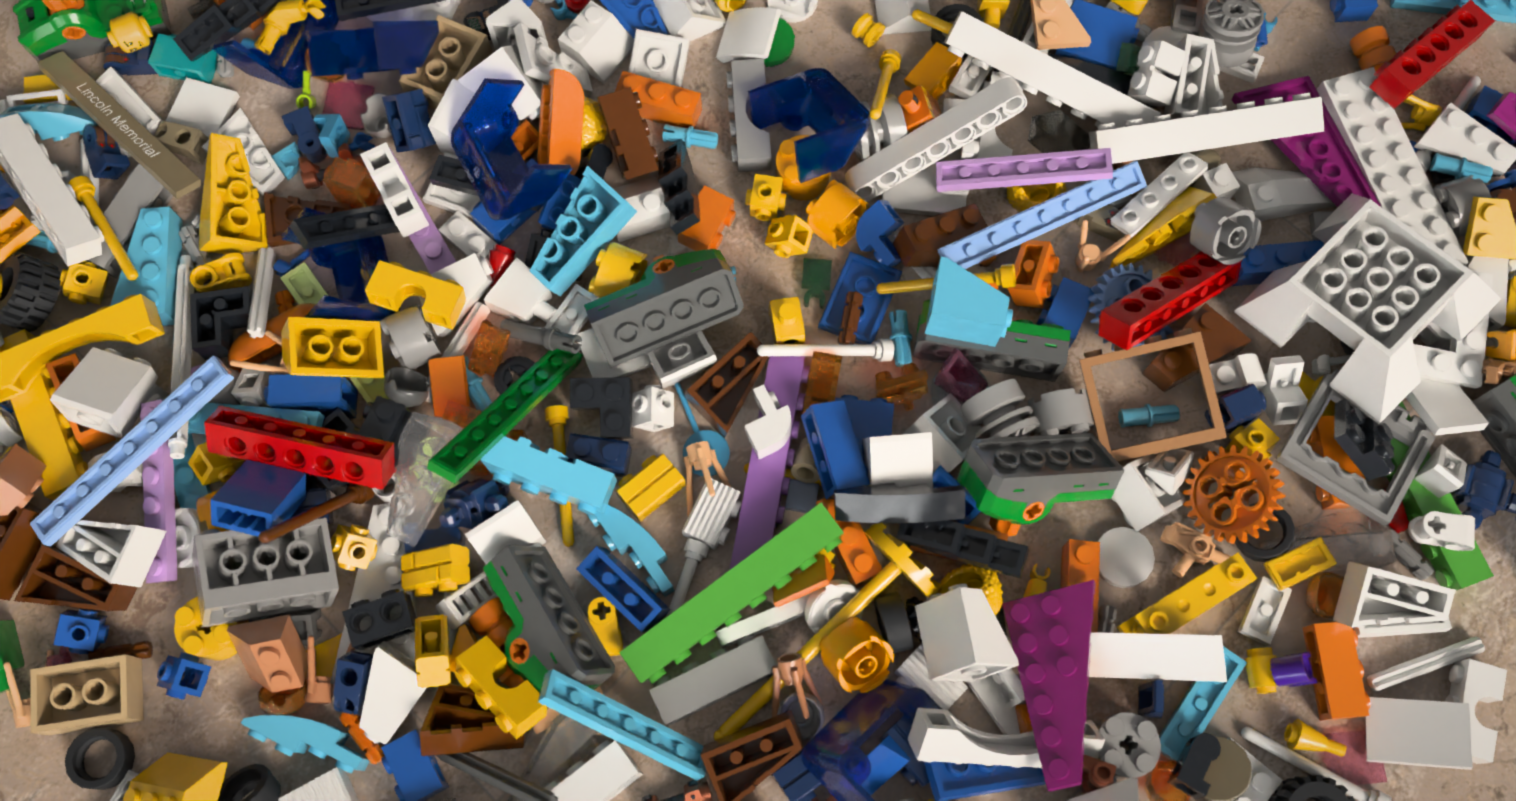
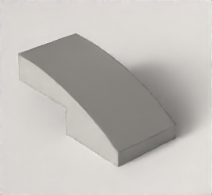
M1174 0L1171 30L1198 35L1203 9H1201L1203 0Z

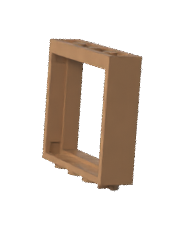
M1192 328L1173 332L1174 338L1162 340L1161 335L1149 337L1143 340L1144 345L1132 347L1127 351L1117 345L1113 346L1115 352L1106 354L1102 353V349L1084 353L1085 359L1079 360L1097 438L1117 462L1227 438L1201 331L1193 333ZM1192 343L1213 427L1111 450L1091 367Z

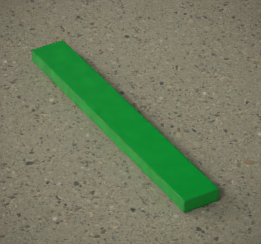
M560 349L549 350L428 461L427 469L455 484L581 363L583 354L579 352L573 354Z

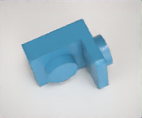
M316 114L314 121L320 130V143L324 146L330 158H338V148L344 143L347 144L351 134L340 114Z

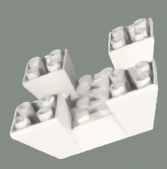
M1352 193L1313 232V235L1324 242L1325 245L1310 260L1273 271L1234 312L1280 348L1312 318L1355 350L1329 386L1376 423L1380 424L1421 382L1412 340L1432 321L1460 342L1501 298L1473 271L1371 199ZM1397 301H1401V302L1405 303L1406 305H1401V304L1398 303ZM1351 303L1358 304L1360 307H1355Z

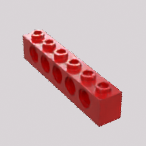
M1469 0L1462 7L1457 4L1446 16L1443 15L1432 27H1428L1418 39L1412 40L1404 50H1400L1389 62L1386 61L1374 73L1377 78L1369 87L1395 109L1478 40L1495 20L1472 0Z
M1202 251L1198 252L1193 257L1161 274L1151 282L1144 284L1129 295L1105 307L1099 316L1098 335L1126 351L1237 283L1242 260L1235 264L1226 265Z
M219 406L204 422L208 452L243 460H252L314 476L381 490L384 489L395 473L393 442L225 406Z

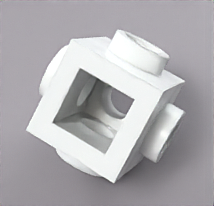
M646 385L643 390L632 393V427L657 432L674 426V392L663 390L660 385Z

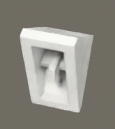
M1441 444L1414 479L1436 497L1440 498L1459 489L1464 484L1467 463Z

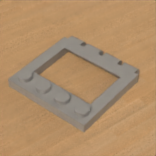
M1336 369L1332 375L1327 373L1322 378L1277 456L1276 461L1381 525L1386 526L1395 515L1436 437L1431 434L1424 421L1416 415H1413L1409 421L1406 420L1409 411L1397 405L1381 424L1386 423L1393 437L1409 446L1385 491L1382 489L1378 491L1368 485L1366 479L1358 474H1350L1340 468L1338 462L1328 456L1322 457L1312 451V447L1306 444L1329 401L1332 400L1337 403L1345 399L1329 386L1340 371ZM1362 412L1364 419L1369 417L1364 412Z

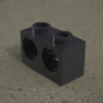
M392 589L382 593V598L371 602L369 599L360 600L351 604V609L342 611L352 647L362 651L379 645L383 641L388 642L415 632V619L417 617L409 594L399 589ZM401 605V616L396 620H391L390 611L395 606ZM366 616H371V626L367 630L361 631V620Z

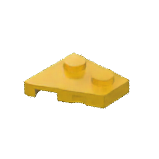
M1473 196L1463 246L1465 255L1516 259V225L1507 199Z

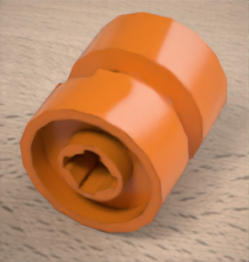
M1374 26L1363 30L1349 42L1353 54L1360 59L1358 65L1361 70L1374 67L1375 71H1377L1386 61L1389 62L1397 54L1395 48L1389 45V35L1384 26Z
M495 597L481 606L470 617L469 623L480 636L487 635L504 653V641L513 622L504 611L500 598Z

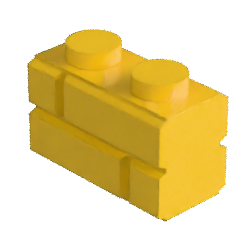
M663 453L658 457L655 455L650 456L642 463V470L634 476L632 473L626 475L618 483L617 495L639 522L686 486L684 477Z
M451 543L403 554L401 556V570L403 571V574H401V588L404 591L414 592L415 597L433 596V591L438 589L440 592H454L458 590V585L470 582V567H468L470 563L469 549L465 546Z
M444 614L423 616L415 619V665L418 686L421 688L437 687L451 683L448 620Z

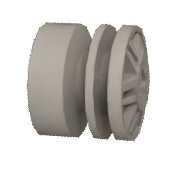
M1209 0L1205 6L1202 25L1197 36L1214 39L1219 67H1236L1248 62L1253 54L1257 36L1264 21V10L1256 0Z
M894 93L886 95L881 116L876 120L870 117L869 112L871 108L866 101L859 102V107L855 103L846 106L847 136L859 162L869 158V154L872 156L879 152L880 144L884 149L908 134L901 105Z
M1008 379L992 385L968 399L960 407L969 426L973 427L984 424L975 434L976 439L1025 437L1040 425L1037 417L1027 418L1033 412L1030 406L1016 409V406L1025 398L1016 379Z

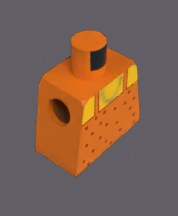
M923 86L903 91L898 97L907 130L910 133L942 114L938 101Z

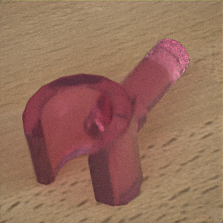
M63 646L60 647L59 654L49 655L46 659V667L72 663L69 647Z

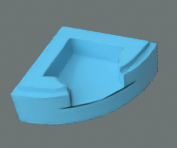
M296 142L291 143L272 155V158L287 180H290L300 168L298 158L302 156Z

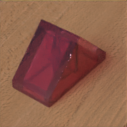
M954 348L938 371L934 382L935 385L949 394L951 393L963 403L983 391L988 385L985 379L957 348Z

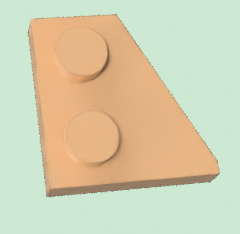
M1030 0L1037 50L1089 47L1091 43L1090 36L1065 0Z

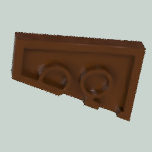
M264 193L267 243L271 248L300 243L290 228L293 219L351 210L353 208L348 203L325 200L307 201L300 200L299 197L294 196L283 198L276 197L274 194Z

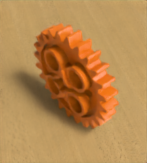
M1232 445L1230 453L1226 448L1220 446L1218 456L1208 451L1209 460L1207 462L1201 458L1198 459L1201 465L1199 470L1190 468V471L1195 475L1194 479H1185V482L1191 485V489L1182 492L1190 497V500L1184 502L1183 506L1193 509L1187 514V517L1192 520L1197 519L1194 527L1198 529L1204 528V535L1211 537L1214 534V539L1219 542L1226 538L1227 542L1234 544L1236 537H1238L1240 541L1247 543V534L1258 539L1259 533L1257 529L1262 528L1269 531L1270 529L1266 523L1267 520L1277 522V517L1272 513L1274 510H1283V507L1277 504L1276 501L1286 497L1285 494L1277 491L1278 488L1285 484L1280 479H1274L1280 474V471L1276 468H1270L1273 464L1270 459H1263V454L1257 450L1252 454V449L1244 446L1242 451H1240L1239 447ZM1245 468L1244 476L1239 480H1235L1237 470ZM1257 480V484L1251 486L1254 483V481ZM1217 482L1216 492L1209 495L1208 489L1210 485ZM1258 493L1259 500L1257 504L1249 507L1250 497ZM1216 502L1215 504H1213L1212 508H1210V504ZM1231 508L1230 518L1222 521L1223 511Z

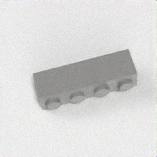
M140 164L129 173L127 181L119 192L113 196L112 202L103 213L126 253L140 210L142 208L166 207L173 197ZM104 240L101 243L102 255L88 259L86 262L97 265V269L108 271V275L117 278L122 269Z
M754 634L746 636L737 642L738 647L730 651L722 648L709 655L710 661L702 665L698 661L693 662L681 669L683 674L673 679L670 675H667L654 682L655 688L649 690L664 725L668 727L773 675L772 666H775L776 663L763 636L761 635L755 638Z

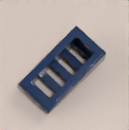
M1156 679L1138 687V715L1146 718H1162L1164 715L1163 680Z

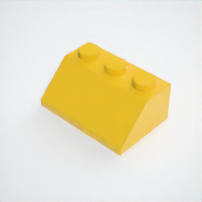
M304 317L287 318L281 331L282 358L290 375L384 377L379 321Z
M168 752L130 781L123 801H218L227 763Z

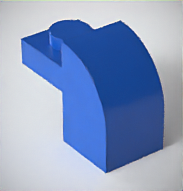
M878 200L863 213L856 227V240L861 251L871 252L875 250L873 254L880 264L897 266L902 260L888 237L905 222L888 201Z

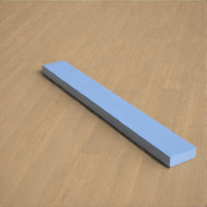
M1136 160L1113 170V179L1088 181L937 249L940 258L947 257L959 266L967 269L1148 186Z
M213 355L29 523L43 545L51 547L234 379V376L218 357Z

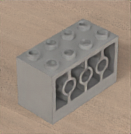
M327 518L316 519L269 543L260 542L258 536L233 530L220 532L218 529H209L202 531L200 535H194L192 560L202 627L332 607L339 590Z

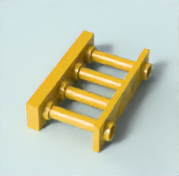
M1238 552L1117 626V629L1120 633L1171 634L1257 580V577Z

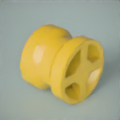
M865 13L855 23L851 34L855 38H861L864 45L870 48L882 36L885 25L881 22L876 23L872 15Z

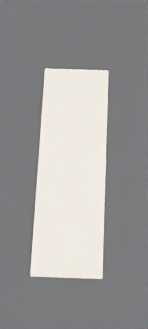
M1091 632L1089 677L1227 682L1222 635Z

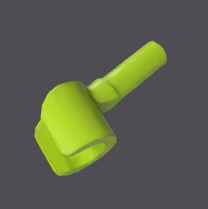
M303 71L302 94L296 99V105L299 109L304 107L303 100L305 97L309 100V109H313L317 103L316 98L311 95L310 71Z

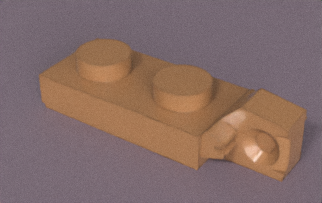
M1493 357L1485 358L1482 367V373L1486 374L1484 383L1501 384L1503 378L1513 377L1516 374V360L1508 361Z

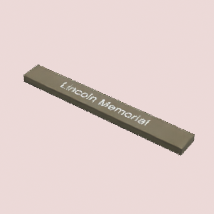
M61 51L38 61L39 69L176 199L201 187V180L66 53Z

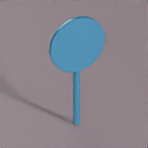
M675 383V388L694 431V434L684 444L683 457L688 456L686 451L688 445L708 441L710 449L715 450L717 459L722 469H724L730 456L727 441L717 432L699 430L687 399L684 397L685 394L680 383ZM712 464L708 468L710 476L718 474ZM692 466L694 474L703 476L702 470H695L694 466Z

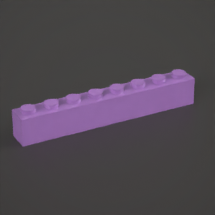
M769 356L764 386L768 393L773 391L780 404L777 410L786 405L789 406L792 429L788 441L781 449L760 460L752 447L729 570L776 536L777 524H783L785 506H780L782 495H788L790 478L785 477L787 466L792 467L795 458V449H791L792 438L798 439L800 421H796L797 410L803 411L805 394L801 393L802 383H808L810 366H805V356ZM760 409L758 419L763 417V414Z

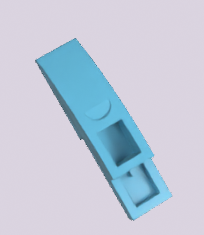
M24 104L9 107L0 114V118L18 113L25 124L29 123L34 134H39L41 140L52 138L53 141H60L68 138L70 133L78 131L80 135H83L87 126L98 125L80 107L63 104Z
M607 505L604 514L595 512L594 515L587 514L595 527L601 525L606 532L602 538L611 551L617 548L622 556L629 550H633L629 553V556L638 569L644 567L650 576L645 580L655 594L660 591L664 597H667L675 591L673 585L659 566L668 560L666 553L642 526L610 505Z
M259 715L244 718L241 722L242 725L250 729L247 733L248 735L262 742H265L267 738L276 742L277 744L274 748L288 756H292L293 753L305 754L308 749L310 753L322 759H325L327 755L337 760L335 766L351 774L354 769L365 771L370 762L367 757L344 746L350 736L348 732L322 722L285 715Z

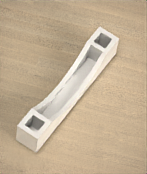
M917 709L908 736V742L917 760L925 762H953L955 764H983L986 766L1003 765L1017 768H1042L1033 731L1010 735L985 733L968 727L956 719L949 710ZM1086 720L1084 754L1098 759V752L1102 750L1105 739L1094 722Z

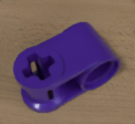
M1310 652L1295 653L1271 659V672L1277 686H1289L1291 688L1318 683L1317 678H1314L1309 662Z

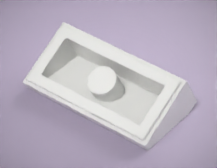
M1181 448L1160 452L1147 466L1145 474L1167 493L1174 495L1191 473L1190 468L1193 466L1194 452Z

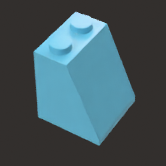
M941 257L933 280L924 334L995 347L999 338L1005 337L1007 327L1011 325L1013 309H1008L1010 298L947 257Z

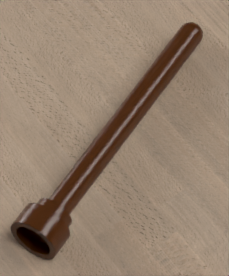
M350 483L346 492L260 532L258 536L259 541L269 543L351 502L363 504L371 500L375 493L372 488Z

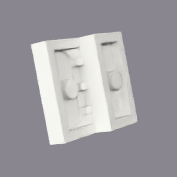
M755 7L729 12L716 58L722 63L740 58L744 60L768 58L781 11L778 8Z

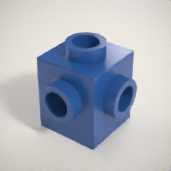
M79 608L78 611L66 610L60 614L53 645L69 647V652L76 654H88L89 651H94L101 643L105 644L109 633V625H105L107 616L99 615V610Z
M181 652L179 658L168 655L166 661L158 669L157 686L166 688L167 692L165 695L183 700H185L186 694L201 697L211 666L198 663L200 657Z

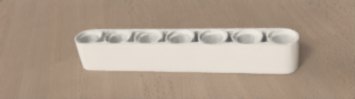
M1009 76L996 81L855 165L845 174L848 188L868 202L1019 114L1026 107L1027 99L1016 79Z

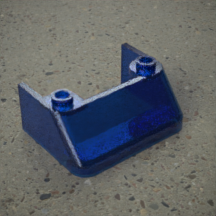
M320 0L326 6L320 9L325 14L321 19L314 18L308 12L305 20L292 23L287 34L279 37L270 55L256 48L247 49L235 40L215 44L212 50L250 76L288 89L302 88L303 71H310L311 76L340 20L337 15L335 0Z
M438 20L374 21L373 27L306 31L312 76L347 75V80L364 79V73L399 70L400 75L417 74L416 68L423 66L439 34Z
M812 68L748 91L752 124L757 128L763 129L780 123L790 131H799L809 126L816 133L794 141L797 173L800 183L829 172L838 171L844 167L870 126L869 110L824 68Z
M484 78L451 132V145L488 215L493 220H508L550 200L572 170V167L567 164H532L530 169H528L511 138L519 123L512 103L525 85L522 80Z
M305 207L295 219L327 213ZM289 225L281 235L282 240L300 244ZM381 235L309 249L314 263L332 269L339 298L324 295L304 318L379 321L396 313V311L371 304L365 292L378 261L381 260L389 263Z
M885 679L875 689L866 693L859 692L804 746L801 755L804 765L837 801H876L861 786L870 775L871 763L859 747L897 708L911 720H914L918 708L942 709L924 690Z

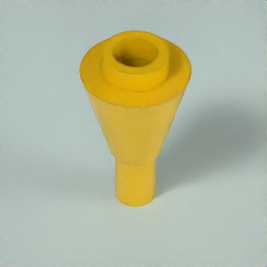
M1300 719L1294 720L1293 723H1289L1285 728L1284 740L1287 741L1289 749L1326 751L1341 757L1346 753L1345 744L1327 739L1325 735Z

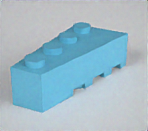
M589 166L586 167L582 174L584 177L579 187H575L571 194V201L564 214H560L555 224L557 226L550 238H547L529 270L545 287L560 297L598 256L600 250L604 249L638 212Z
M170 206L142 208L140 210L127 251L128 257L138 272V278L135 281H130L121 270L110 304L112 306L122 302L124 298L130 295L142 294L156 304L162 326L174 325L177 266L180 264V257L182 256V240L179 236V231L183 227V220Z
M505 435L480 459L493 475V480L505 485H510L511 482L522 485L521 490L533 495H538L539 492L548 494L551 501L561 505H566L568 501L578 505V510L590 515H594L595 512L605 513L617 482L615 475L611 472L579 459H574L573 463L567 462L568 457L561 452L551 448L545 449V452H542L539 446L521 436L515 441Z

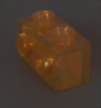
M335 157L332 164L324 172L323 182L335 200L340 203H348L353 209L375 206L381 195L368 169L354 159L347 158V160Z

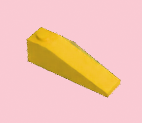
M214 133L209 135L199 223V251L230 254L255 252L261 248H268L265 213L261 211L258 202L259 194L257 188L254 189L249 175L250 167L240 138Z
M1190 186L1187 187L1131 238L1112 260L1109 269L1120 264L1123 266L1129 263L1135 264L1190 233L1195 218V209L1201 203H1208L1216 199L1215 194Z

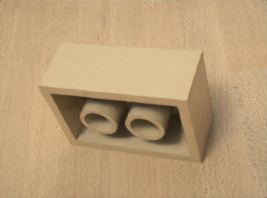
M438 15L399 79L403 91L422 89L424 96L428 100V107L436 110L451 80L460 79L492 54L487 35Z
M125 654L30 669L31 733L50 736L144 721L142 659Z

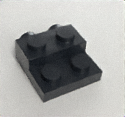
M377 396L374 403L369 401L364 408L362 417L365 421L362 427H355L351 434L393 442L395 471L411 476L435 427V421L407 411L406 406Z
M1346 398L1335 403L1334 439L1367 480L1371 481L1392 473L1395 469V465L1392 462L1394 457V447L1391 444L1393 434L1386 423L1378 424L1370 417L1364 419L1358 407L1353 408Z

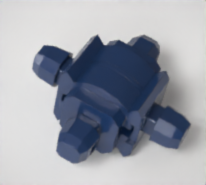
M1491 450L1482 454L1479 462L1467 465L1464 484L1459 489L1450 492L1462 514L1475 518V530L1480 527L1483 519L1496 515L1499 510L1516 514V493H1511L1514 481L1505 478L1507 473L1499 469L1501 463L1500 454Z
M478 478L471 482L466 480L447 490L443 499L445 510L439 516L441 525L443 527L456 526L468 529L477 527L509 506L506 498L510 492L509 485L494 480L487 481Z

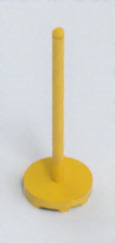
M882 522L874 523L864 533L890 562L796 652L802 658H805L806 665L821 651L819 644L824 636L829 635L837 626L846 622L849 618L856 617L900 573L928 598L936 594L943 587L934 579L929 580L933 576L932 572L925 565L910 556L913 552L903 542L889 533L885 534L883 532L886 526ZM773 676L714 732V740L739 731L772 699ZM780 680L781 690L785 686L784 680Z

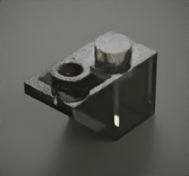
M1056 110L1032 117L1028 142L1042 153L1088 150L1090 137L1088 133L1061 110Z

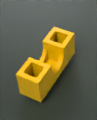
M381 260L378 261L365 289L371 304L398 312L406 298L411 296L423 297L425 302L421 309L425 321L452 330L466 302L464 288L459 283L450 279L443 281L434 278L425 271L419 270L415 272L392 261L389 263Z
M486 635L456 657L455 676L463 687L469 686L474 691L475 699L484 710L489 708L496 716L495 721L500 729L505 733L510 732L517 739L547 716V706L538 702L540 693L528 680L511 689L502 688L496 684L495 680L506 672L507 657Z

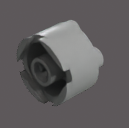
M1474 175L1439 184L1433 188L1456 238L1466 236L1473 196L1492 198L1487 186L1480 178L1472 179Z
M1219 197L1208 203H1201L1195 209L1190 244L1223 264L1230 265L1243 260L1246 257L1243 254L1249 247L1253 249L1256 246L1261 234V221L1250 209L1226 197Z
M419 304L407 307L379 320L385 335H389L391 340L388 343L394 357L398 358L401 367L413 370L428 363L429 359L443 356L432 328L430 329L427 321H425Z
M1075 388L1041 394V401L1034 403V398L1027 401L1028 406L1033 410L1030 417H1037L1040 422L1039 427L1033 431L1034 436L1088 433V430L1094 426L1086 389L1081 388L1080 394L1075 393Z
M1123 712L1108 716L1096 725L1105 739L1102 750L1098 752V759L1116 766V779L1137 778L1153 771L1160 757L1161 743L1156 727L1151 721L1135 713ZM1120 741H1124L1126 744H1128V751H1125V748L1119 746Z

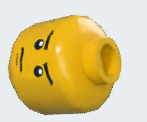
M134 12L111 19L109 22L111 31L106 32L113 47H120L126 53H132L149 46L150 37H153L152 30L143 15L138 16Z

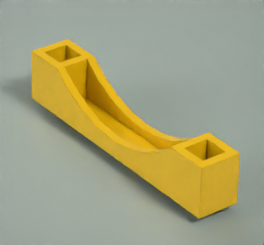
M142 294L130 295L124 298L122 302L112 306L101 307L91 315L73 319L65 326L55 330L44 331L34 339L15 343L12 348L0 352V403L27 392L34 380L46 368V363L56 360L77 347L102 341H121L139 345L165 334L156 304Z

